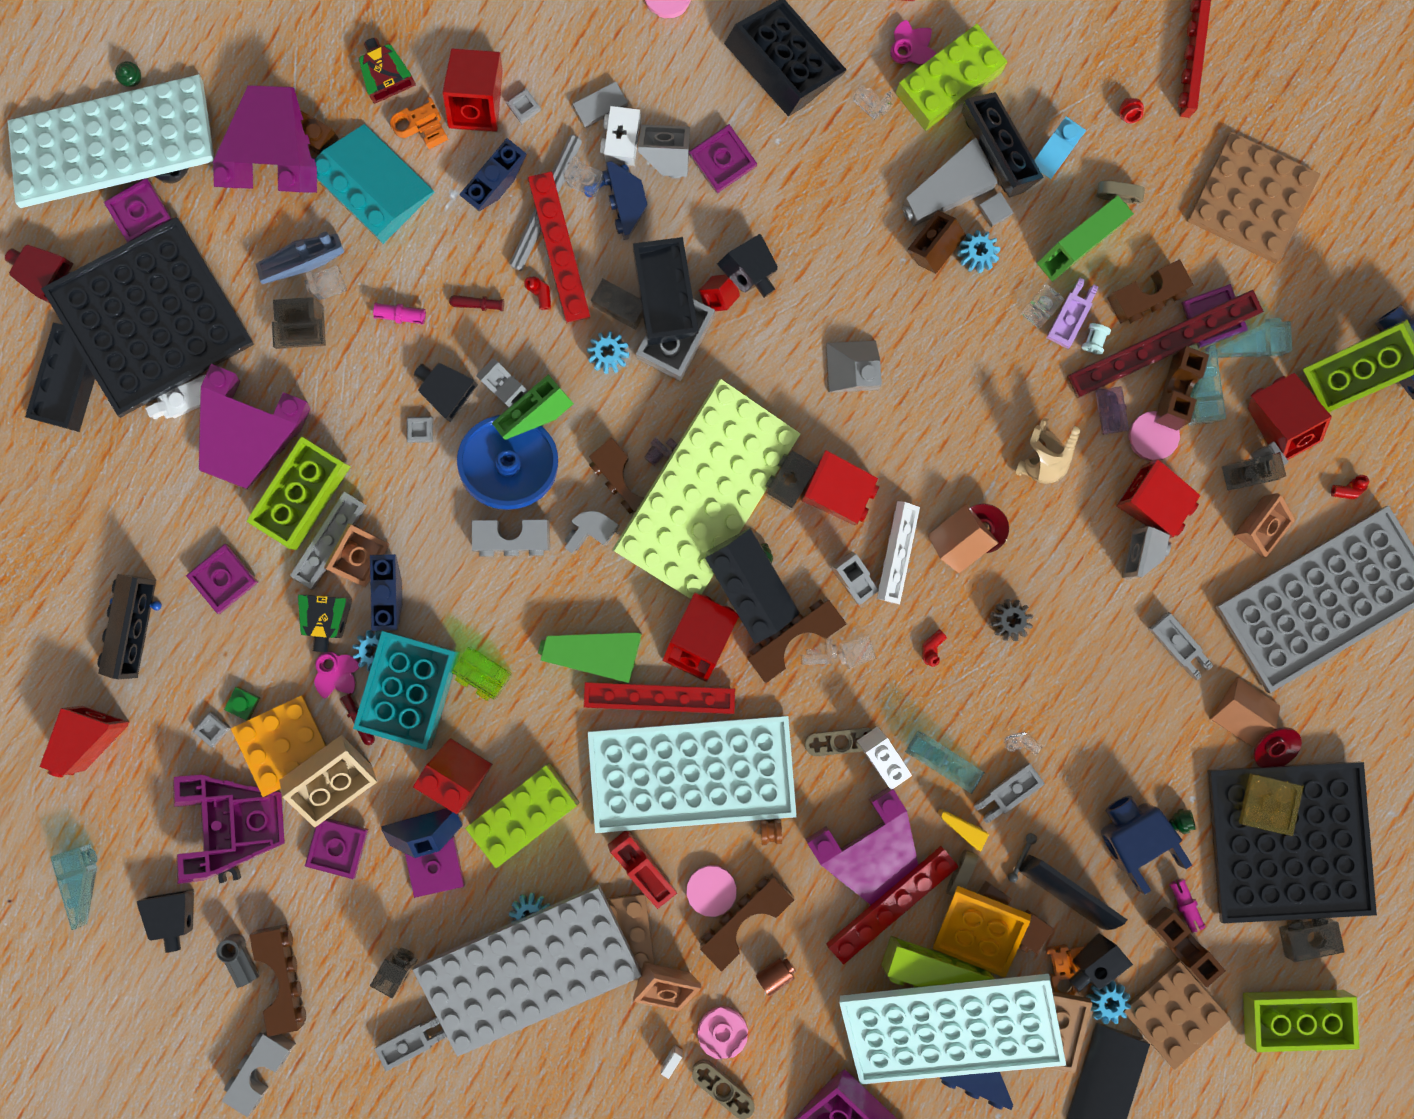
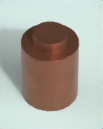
M779 957L755 976L765 992L772 996L795 979L793 973L796 970L788 959L783 961Z

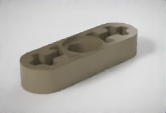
M863 727L812 733L805 739V749L812 756L861 752L863 750L858 742H855L857 747L852 748L853 739L850 733H855V738H861L864 732L869 733L872 729ZM830 735L829 744L832 748L831 751H827V745L820 746L817 752H815L813 747H809V743L814 741L813 738H818L819 742L827 741L825 736ZM845 735L847 737L848 745L844 749L835 747L834 739L836 736Z
M699 1060L694 1064L692 1077L698 1086L737 1118L747 1119L752 1116L755 1107L754 1100L749 1093L710 1061ZM698 1069H709L708 1075L714 1080L712 1087L708 1086L711 1084L709 1078L706 1076L699 1077ZM720 1083H727L731 1090L728 1095L721 1096L716 1092V1087ZM735 1092H738L736 1094V1099L739 1100L741 1103L748 1101L747 1110L744 1108L738 1110V1103L734 1099H732L734 1097Z

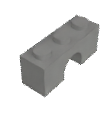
M472 520V551L479 552L481 557L494 556V552H504V556H519V552L529 551V556H544V551H550V521L522 520L521 534L516 539L506 540L501 534L500 522L498 520Z
M260 1032L251 1044L254 1049L250 1056L246 1054L237 1067L240 1070L236 1078L232 1076L226 1084L224 1091L227 1093L222 1102L248 1117L256 1109L269 1088L258 1079L257 1068L266 1067L276 1072L284 1064L296 1043L282 1034L267 1037V1032L264 1034Z

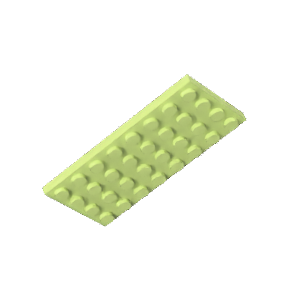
M718 379L612 550L686 597L692 599L694 593L701 595L714 575L705 559L707 551L740 533L797 441L800 433L722 379Z

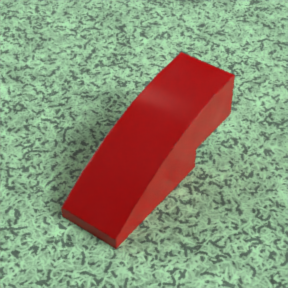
M629 831L622 832L607 844L610 853L657 909L677 894L665 875Z

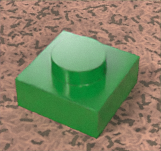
M235 687L224 710L248 721L260 697L240 687Z

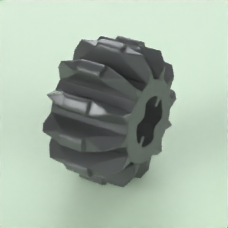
M1010 599L1004 600V606L1000 603L996 604L995 607L999 613H990V616L996 618V621L990 622V626H998L994 634L1000 635L1003 633L1002 639L1004 641H1008L1010 636L1013 641H1018L1019 635L1026 637L1027 632L1024 628L1032 629L1033 627L1031 623H1026L1027 619L1033 618L1032 614L1025 615L1029 607L1024 605L1020 608V600H1015L1012 604ZM1014 615L1013 619H1016V623L1009 626L1010 622L1006 621L1007 616Z

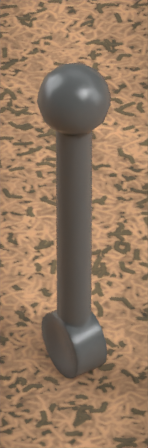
M1030 833L1026 836L1027 843L1014 871L1008 875L1010 882L1018 880L1017 874L1031 845L1037 842L1036 835Z

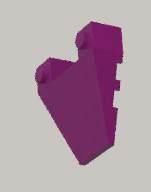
M247 86L213 160L214 187L253 189L254 163L278 165V191L317 193V166L315 159H312L308 148L310 142L308 135L304 134L301 123L303 117L294 87Z
M211 364L201 385L199 471L248 489L269 467L270 462L278 454L280 455L293 437H296L301 432L311 408L307 401L284 392L273 415L234 400L233 397L241 381L235 373Z
M205 775L177 776L173 778L174 807L201 805L203 841L202 852L177 854V884L205 881L285 843L282 794L275 791L262 797L258 787L236 784L232 781H223Z
M889 787L869 799L881 818L882 823L840 849L827 826L805 839L820 865L870 905L918 866L907 810L894 789L891 790Z

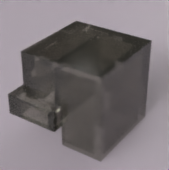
M314 297L273 300L274 320L276 322H272L273 347L275 349L326 346L324 306Z

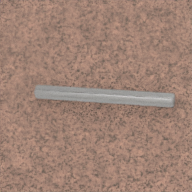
M575 135L568 137L552 171L558 193L582 144L581 139ZM536 209L510 261V266L519 271L523 269L541 231Z

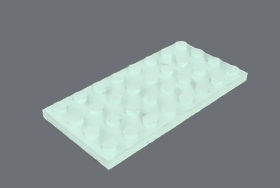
M199 74L8 120L15 203L20 208L213 162L214 160L204 84Z
M788 716L588 731L595 833L796 817Z
M1049 974L840 996L839 1003L860 1084L1066 1065Z

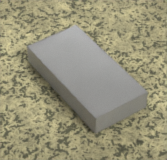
M617 82L573 103V107L584 128L603 119L605 114H609L610 106L623 108L628 106Z

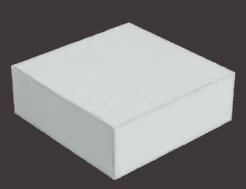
M676 1045L673 1046L661 1065V1075L667 1079L670 1078L683 1056V1050Z

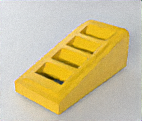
M939 809L937 813L939 817L976 850L981 852L989 836L988 832L956 815Z

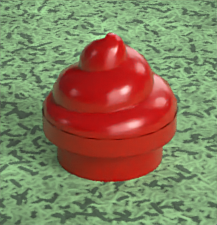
M1126 98L1119 108V116L1128 124L1135 123L1143 117L1144 105L1137 98Z

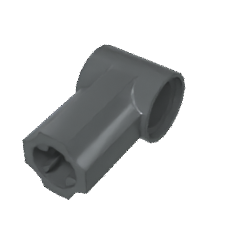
M231 934L219 943L216 948L217 957L225 963L237 988L243 987L259 977L246 951V941L241 935ZM227 943L235 946L236 953L228 951Z

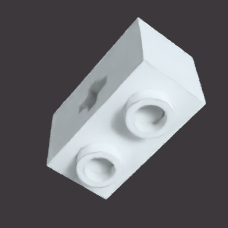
M610 106V113L605 114L604 129L607 130L606 138H602L600 153L604 154L605 162L612 161L615 164L635 166L641 122L640 110ZM619 133H624V135L621 136V139H617Z
M878 727L857 740L880 777L891 790L912 776L888 738Z

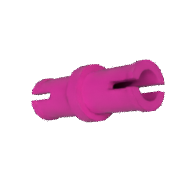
M375 302L373 318L394 320L398 324L409 322L424 325L426 309L404 307L403 304L394 306Z
M1185 879L1177 880L1181 890H1179L1175 881L1169 883L1178 902V911L1183 913L1189 929L1192 932H1197L1194 921H1196L1200 930L1204 929L1206 925L1196 907L1198 903L1196 899L1192 898Z

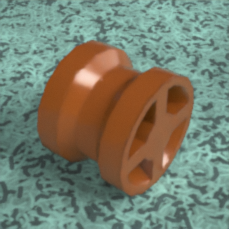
M775 819L773 822L760 820L761 844L767 845L769 842L782 844L781 819Z

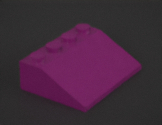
M844 1069L832 1078L794 1119L897 1118Z

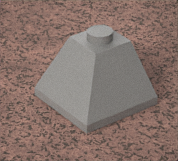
M641 124L638 152L663 176L671 178L687 177L690 127Z
M876 341L826 343L829 393L879 390L882 385L881 365Z
M1149 526L1133 530L1123 578H1141L1165 560V556H1168L1171 549L1170 535Z

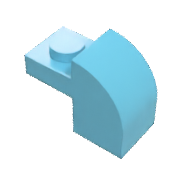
M1066 116L1034 160L1040 172L1051 179L1086 130Z

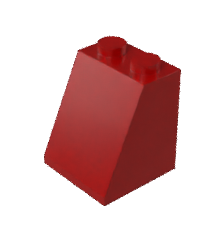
M451 48L442 92L449 128L498 131L503 73L501 52Z
M1295 373L1287 377H1279L1272 385L1265 389H1257L1252 393L1248 405V410L1267 444L1275 442L1287 460L1322 442L1332 418Z
M825 450L801 501L852 525H857L859 521L864 522L869 508H866V504L869 498L872 500L875 498L880 486L876 485L877 477Z
M1157 459L1142 465L1116 507L1145 526L1158 529L1169 534V538H1172L1174 536L1177 537L1185 527L1183 522L1188 515L1191 516L1199 505L1197 500L1201 495Z
M694 593L662 661L707 682L739 615L729 606H721L713 602L706 595Z
M85 706L61 708L39 767L48 770L47 773L49 775L61 778L64 775H74L77 772L86 771L128 727L129 722Z
M450 738L426 764L413 788L455 814H458L468 806L493 764Z

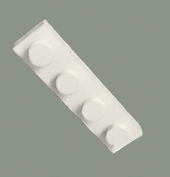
M897 501L877 596L879 600L900 604L920 510V507L907 502Z

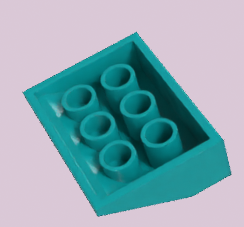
M365 124L323 150L315 158L317 181L382 244L435 193Z
M382 631L353 729L423 750L432 748L460 651Z

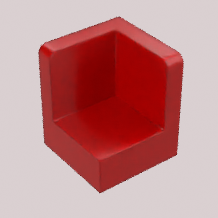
M726 274L711 276L699 289L703 304L715 311H727L740 297L738 287Z

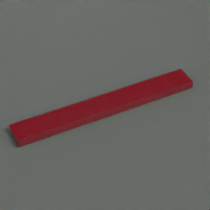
M1250 290L1069 374L1067 377L1077 398L1082 397L1175 354L1185 346L1190 347L1264 311L1254 290Z

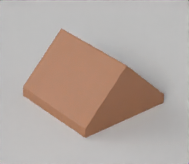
M1275 493L1263 496L1234 536L1260 556L1267 558L1295 521V518L1280 494Z
M967 504L928 534L940 559L958 573H961L999 543Z
M348 523L324 568L366 588L370 581V555H384L390 544L364 529Z
M1236 678L1210 719L1249 746L1254 747L1265 734L1277 728L1280 705L1240 678Z
M644 962L641 970L642 977L638 980L633 1002L680 1011L701 989V983L690 972Z

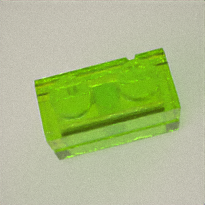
M468 647L451 672L456 675L455 681L465 687H468L470 684L478 689L476 694L487 701L490 698L493 700L497 699L512 676L511 672L472 647Z

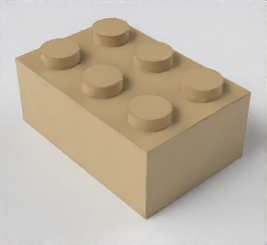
M340 735L281 778L279 782L282 797L313 827H316L377 783L372 765L343 735Z

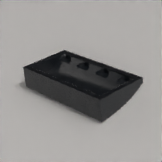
M683 237L633 243V255L648 346L676 341L698 334Z
M54 322L52 324L25 417L80 432L95 377L62 324Z
M1028 855L1019 870L1021 874L1103 930L1116 929L1124 925L1128 920L1041 859Z
M1096 1023L1066 1119H1127L1150 1044L1144 1038Z

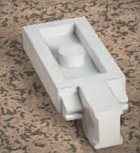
M206 375L159 396L157 403L146 408L149 417L157 419L164 415L166 419L171 417L177 418L199 408L201 385Z

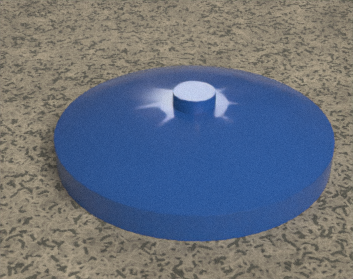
M500 415L493 416L473 426L461 441L457 454L460 480L472 497L487 506L505 510L526 507L541 499L549 491L556 479L558 472L556 445L550 434L542 426L505 440L492 424Z

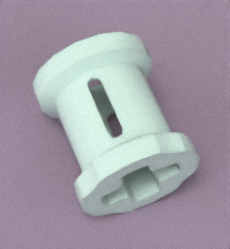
M1091 323L1089 325L1090 332L1088 338L1081 348L1092 354L1101 355L1104 352L1102 347L1106 336L1110 335L1111 329L1101 324Z

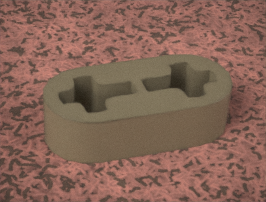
M1101 181L1098 183L1096 196L1100 199L1111 201L1118 195L1125 203L1139 204L1144 200L1145 188L1135 184Z
M968 850L963 851L957 863L959 867L953 872L948 883L947 894L953 896L957 886L966 888L977 864V854Z

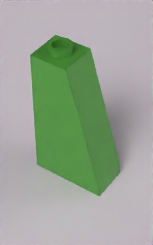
M1117 195L1060 240L1037 262L1038 266L1053 282L1123 225L1134 213Z
M612 633L547 636L546 640H541L538 654L542 655L541 661L629 683L642 634Z

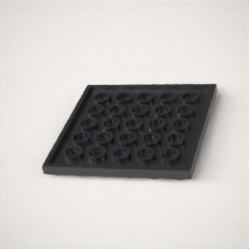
M177 217L41 288L117 416L120 418L209 370L211 364L218 365L254 345Z
M1364 762L1208 770L1219 919L1221 923L1377 915Z

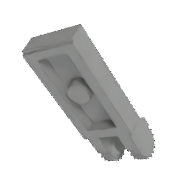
M1167 612L1148 628L1193 679L1198 680L1201 677L1200 672L1191 663L1194 658L1207 670L1213 667L1212 663L1203 654L1202 648L1170 612Z
M1027 763L990 790L988 795H985L974 804L976 810H980L993 800L998 807L989 811L983 817V820L989 823L1002 813H1007L1045 783L1032 765Z
M436 1016L423 1024L415 1025L374 1048L385 1071L430 1049L433 1044L447 1037L444 1030L439 1031L431 1038L428 1037L426 1030L440 1023Z

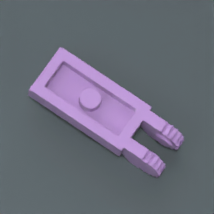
M1082 278L1077 280L1072 291L1068 294L1046 337L1067 349L1071 347L1098 290V286L1093 284L1089 288L1085 299L1077 296L1084 285V279Z

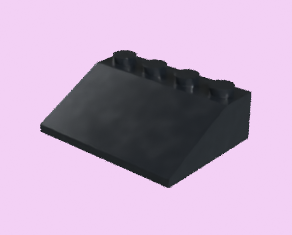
M777 0L736 23L724 43L788 117L805 107L847 70L786 0Z

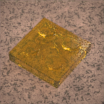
M1249 774L1239 823L1293 836L1304 786Z

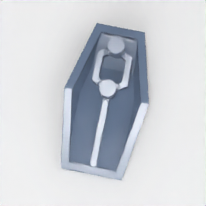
M323 232L318 237L296 240L256 263L261 284H266L311 271L343 254L344 249L338 234L329 235L328 232Z

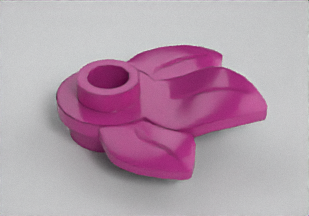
M907 20L901 22L894 31L895 42L890 50L892 59L899 64L912 62L917 65H923L936 55V52L928 47L932 29L917 28L912 30ZM903 49L907 54L900 55L898 51Z
M328 651L321 653L317 657L315 666L318 673L314 683L321 697L326 699L334 689L343 693L354 692L356 682L352 673L360 667L358 666L359 662L353 656L347 654L338 656L336 653ZM328 659L333 662V666L330 669L325 666V662Z

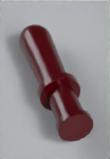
M453 295L449 298V304L456 308H481L482 311L487 309L504 311V299L493 300L488 299L487 296L475 298Z
M349 693L341 697L340 701L343 702L349 713L347 717H351L353 723H355L359 708H357L353 701L352 694ZM358 731L365 745H372L374 743V735Z

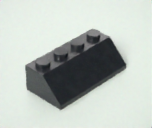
M997 93L967 98L962 108L966 125L977 138L991 169L996 173L1001 182V187L1008 197L1024 193L1043 179L1042 173Z
M751 527L707 551L706 561L755 644L777 633L800 614Z
M117 574V578L112 584V593H114L112 603L107 609L108 625L102 635L103 651L97 661L99 667L98 674L117 680L138 678L151 612L150 604L153 601L156 580Z

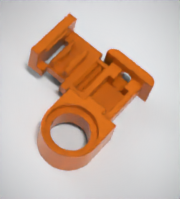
M427 97L428 103L412 111L405 108L394 114L390 120V126L400 138H407L419 131L420 133L424 132L426 137L423 139L427 147L431 149L449 139L439 122L441 121V116L432 98ZM401 120L409 121L408 127L404 130L396 128L397 123Z
M1088 943L1081 947L1070 948V950L1065 944L1046 948V953L1051 955L1054 973H1051L1050 976L1055 992L1063 993L1058 990V983L1061 980L1070 979L1074 975L1073 970L1075 972L1078 971L1072 960ZM1072 985L1071 990L1064 994L1075 995L1077 990Z

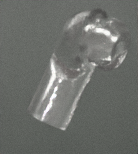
M1025 732L1010 734L1004 742L1005 748L1010 752H1015L1016 749L1025 747L1032 754L1037 755L1043 747Z

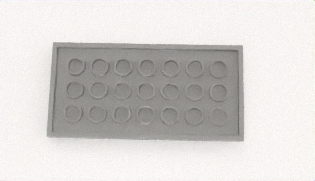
M1385 506L1215 607L1267 693H1272L1414 608V546L1391 508Z
M600 885L589 888L416 964L413 967V972L457 1057L642 977L641 969Z

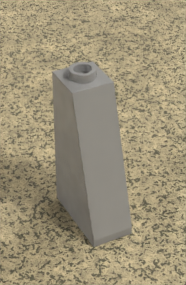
M977 138L971 140L906 198L902 210L906 220H911L913 226L931 219L937 210L944 213L994 189L998 181Z

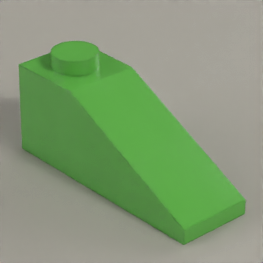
M548 374L494 420L492 424L506 440L556 420L574 403Z

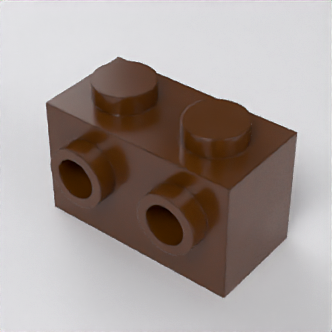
M937 210L909 246L908 251L919 266L936 274L965 238L966 234L956 218Z

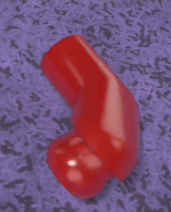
M536 276L527 277L524 281V286L538 297L539 309H551L549 285Z
M1358 475L1347 486L1333 485L1331 496L1356 499L1366 491L1370 480L1365 475Z
M940 629L922 645V659L926 665L931 667L939 664L938 646L947 639Z

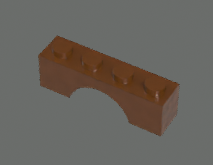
M611 437L589 456L592 461L589 466L598 476L603 474L608 481L605 485L613 495L616 493L620 494L624 499L621 502L622 506L631 514L637 511L645 497L634 494L626 486L624 469L629 458Z
M822 599L818 600L809 607L811 612L805 617L799 614L789 622L790 628L784 632L781 629L770 636L771 641L764 647L760 643L749 651L751 656L747 660L765 684L786 669L784 654L787 645L794 637L803 633H814L827 639L847 624L830 600L825 602Z
M773 874L768 878L767 876L762 877L755 885L757 889L751 895L745 894L737 902L739 907L733 913L730 911L725 913L718 921L720 925L714 931L709 929L701 937L700 950L721 972L740 954L736 935L743 921L756 914H767L777 918L795 900L793 895Z
M287 924L256 930L249 935L253 958L255 961L263 962L270 966L277 975L279 982V991L275 1001L263 1011L267 1037L298 1031L305 1024L306 1010L304 1006H301L300 1001L302 987L300 981H297L295 973L297 971V959L295 956H292V933L290 930L288 931Z

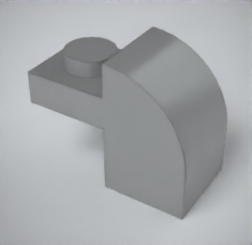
M494 358L476 375L509 408L528 392Z
M583 512L571 521L579 528L577 531L572 530L564 541L567 545L564 548L575 555L589 535L606 546L620 526L600 512Z
M850 552L831 566L838 580L845 586L858 605H861L879 591L869 577V571L856 553Z

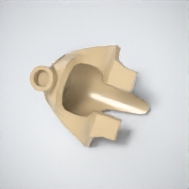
M1043 418L1040 426L1037 425L1034 428L1030 440L1031 446L1038 453L1039 457L1028 458L1025 461L1020 460L1016 469V475L1021 476L1024 474L1030 476L1034 481L1042 484L1058 482L1066 475L1080 433L1078 427L1074 426L1065 447L1054 433L1046 431L1049 419ZM1039 438L1045 442L1046 447L1040 443Z

